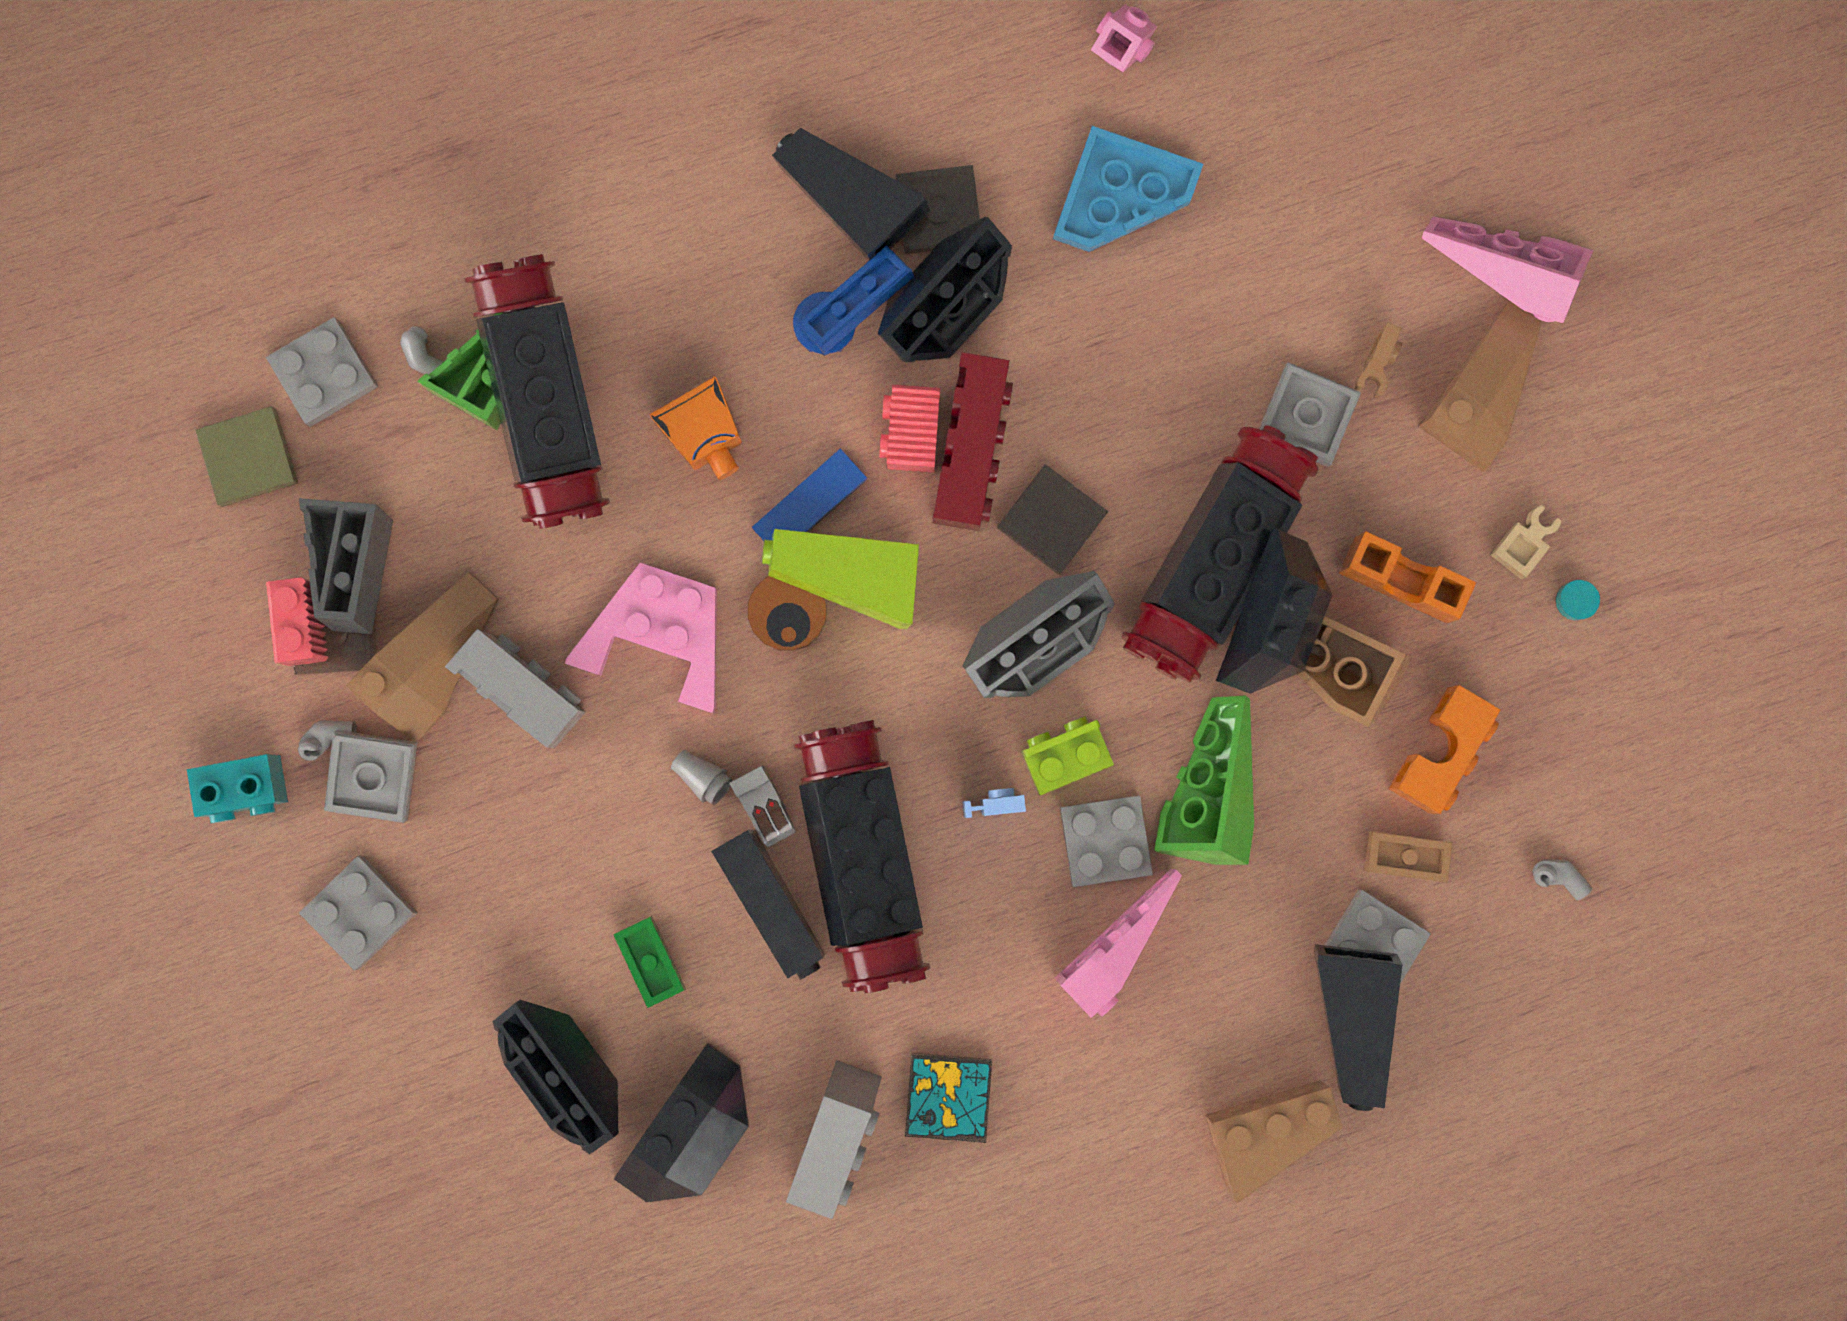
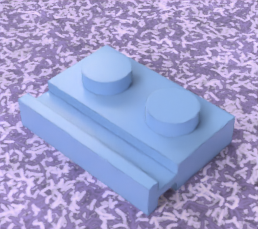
M1014 788L989 790V799H980V806H971V801H962L965 818L972 817V811L981 810L982 816L1026 812L1024 795L1015 796Z

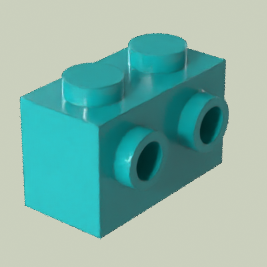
M265 754L186 769L194 817H209L210 824L236 820L235 812L249 810L250 816L276 812V804L288 802L281 755Z

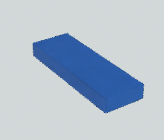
M886 246L799 320L797 324L825 354L914 278V274Z
M840 448L755 523L752 529L763 541L764 539H772L774 529L809 532L867 480V477Z

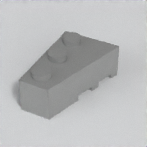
M836 1060L786 1203L833 1219L838 1204L846 1206L854 1183L848 1181L847 1178L851 1169L859 1171L866 1152V1147L860 1145L864 1134L872 1136L880 1113L874 1111L873 1106L881 1076Z

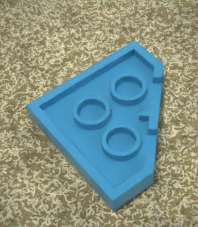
M1092 126L1053 240L1091 252L1188 206L1203 163Z

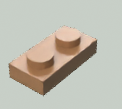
M1369 831L1364 871L1448 883L1453 843Z

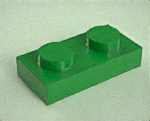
M652 916L613 934L647 1008L686 990Z

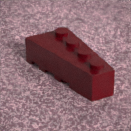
M961 352L959 376L955 387L951 421L947 433L944 461L942 463L933 514L934 524L979 531L981 521L989 522L993 499L986 498L988 482L996 484L1000 460L992 458L995 444L1003 445L1007 421L999 419L1002 405L1009 406L1013 383L1006 382L1010 360Z

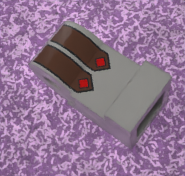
M760 766L729 783L767 847L796 833L795 827L786 811V806L764 766Z

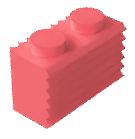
M892 385V395H884L882 419H890L889 435L881 434L879 457L887 458V469L934 472L940 388Z
M300 577L266 582L275 663L294 666L325 662L329 658L325 654L328 649L324 646L327 641L323 638L326 633L322 630L325 625L314 617L310 580Z

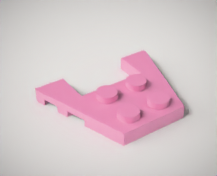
M639 563L568 655L565 664L601 676L614 638L618 637L691 662L678 702L714 714L716 709L717 589Z

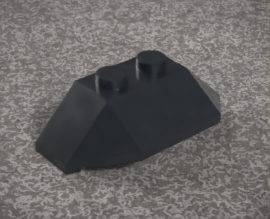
M983 217L942 240L913 271L914 278L888 299L878 335L903 362L950 358L1003 300L1008 257L1011 256L1012 245L989 217Z
M1272 529L1216 678L1217 682L1251 694L1305 670L1332 598L1330 588L1307 541L1282 530Z
M520 999L492 1021L494 1030L498 1032V1045L504 1066L552 1131L569 1142L580 1145L582 1150L589 1155L619 1134L618 1080L570 1015Z
M707 1043L634 1147L614 1180L645 1202L701 1196L749 1127L741 1066Z

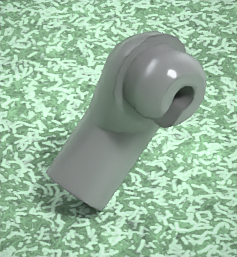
M413 326L402 334L400 345L408 365L420 373H427L429 375L444 361L428 355L425 346L428 341L426 331L421 327Z
M322 720L316 722L299 741V755L307 761L316 760L332 744L333 732L336 730L357 733L356 722Z
M1544 859L1533 868V877L1539 886L1564 885L1576 900H1581L1593 889L1568 860Z

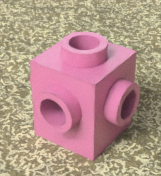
M1125 4L1114 14L1109 11L1104 16L1096 30L1100 35L1091 51L1099 55L1110 65L1124 72L1137 60L1142 63L1155 44L1150 38L1157 26L1149 21V16L1143 10L1133 6L1129 7Z

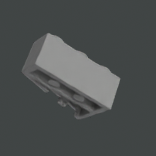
M477 629L445 667L454 675L456 673L461 674L477 688L476 692L485 699L489 698L507 713V717L545 747L555 749L585 714V711L578 706L581 699L565 685L558 689L547 679L551 673L537 661L532 659L527 663L518 656L517 653L521 648L502 633L497 638L492 634Z

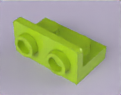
M1086 716L1065 724L1066 733L1051 738L1048 731L1026 740L1029 748L1021 751L1039 796L1114 765L1099 730L1101 726L1098 720L1088 723Z

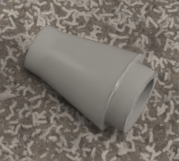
M687 750L680 752L671 765V769L681 777L703 803L708 801L712 805L717 804L730 788L729 783L732 782V779L727 776L726 769L694 756Z

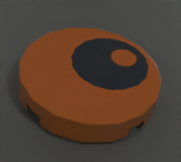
M768 576L754 588L748 601L747 618L753 633L765 645L778 651H794L809 646L820 636L826 623L827 605L824 598Z

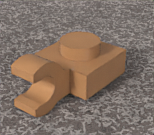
M1387 322L1378 331L1363 366L1364 370L1355 381V390L1360 391L1365 381L1371 379L1377 384L1374 398L1378 399L1386 392L1388 379L1384 373V367L1387 364L1393 365L1400 353L1402 343L1397 340L1402 328Z

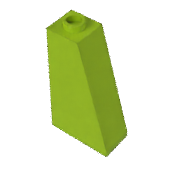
M774 529L771 540L764 539L762 564H769L768 576L899 629H908L913 624L919 544Z

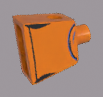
M715 376L649 414L659 430L694 470L709 463L718 480H722L739 469L729 451L740 445L742 441L722 388Z

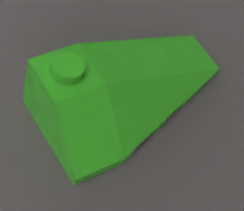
M1246 695L1213 697L1193 739L1195 749L1187 767L1181 766L1176 777L1181 781L1172 801L1166 800L1161 810L1154 851L1214 865H1248L1254 831L1250 698Z

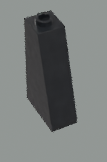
M799 128L794 134L790 133L783 137L776 147V152L772 154L774 160L784 173L868 260L872 259L886 246L892 249L931 211L926 199L920 193L802 128Z
M755 829L747 830L712 850L711 852L786 977L790 978L797 974L801 980L819 970L821 966L818 961L823 959L825 954Z
M1315 944L1314 954L1342 1101L1348 1104L1349 1107L1360 1111H1371L1373 1107L1385 1108L1403 964L1398 954Z

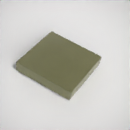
M270 406L195 430L217 505L224 507L298 484L278 413L274 407Z

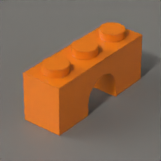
M1367 531L1354 538L1339 570V574L1444 623H1450L1461 618L1477 582L1440 565L1429 567L1414 562L1401 554V547Z
M1460 685L1447 687L1428 720L1439 727L1448 739V750L1445 756L1440 761L1434 763L1419 754L1408 755L1391 783L1389 790L1429 814H1441L1443 810L1448 811L1458 797L1459 791L1455 788L1462 776L1467 777L1479 760L1476 752L1483 741L1488 742L1496 732L1499 722L1495 719L1501 709Z

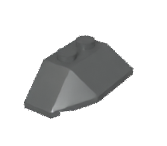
M1095 571L1045 580L981 626L962 666L984 698H994V696H1031L1094 650L1104 629L1107 615L1111 613L1115 603Z

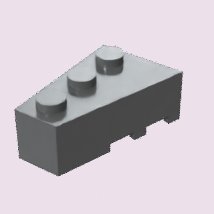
M299 498L300 510L304 513L306 533L303 534L305 546L308 547L311 569H308L314 617L333 631L372 634L393 519L376 504Z

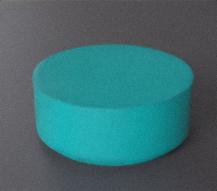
M1575 580L1564 584L1556 595L1558 611L1569 620L1578 621L1589 618L1596 613L1600 605L1598 590L1593 584L1585 580Z

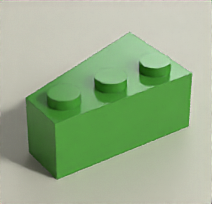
M477 329L475 331L476 335L458 350L455 348L446 356L448 359L429 375L426 373L417 382L432 394L491 428L498 430L501 422L479 330Z

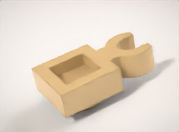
M1542 505L1528 513L1526 518L1527 527H1524L1519 522L1514 524L1490 554V556L1521 580L1530 574L1550 548L1541 539L1556 532L1561 525L1559 518L1552 520L1547 527L1540 524L1539 515L1545 509Z

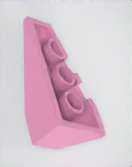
M1438 217L1431 219L1424 230L1422 239L1518 307L1533 313L1537 319L1545 322H1564L1593 250L1541 236L1539 243L1521 240L1517 231L1505 230L1504 233L1491 235L1486 234V230L1477 224Z
M1171 868L1055 977L1060 986L1090 1018L1096 1013L1103 1016L1118 1002L1115 995L1122 989L1182 877L1176 869Z

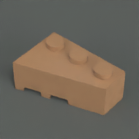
M1321 1080L1205 1115L1228 1193L1236 1204L1343 1128L1331 1087Z

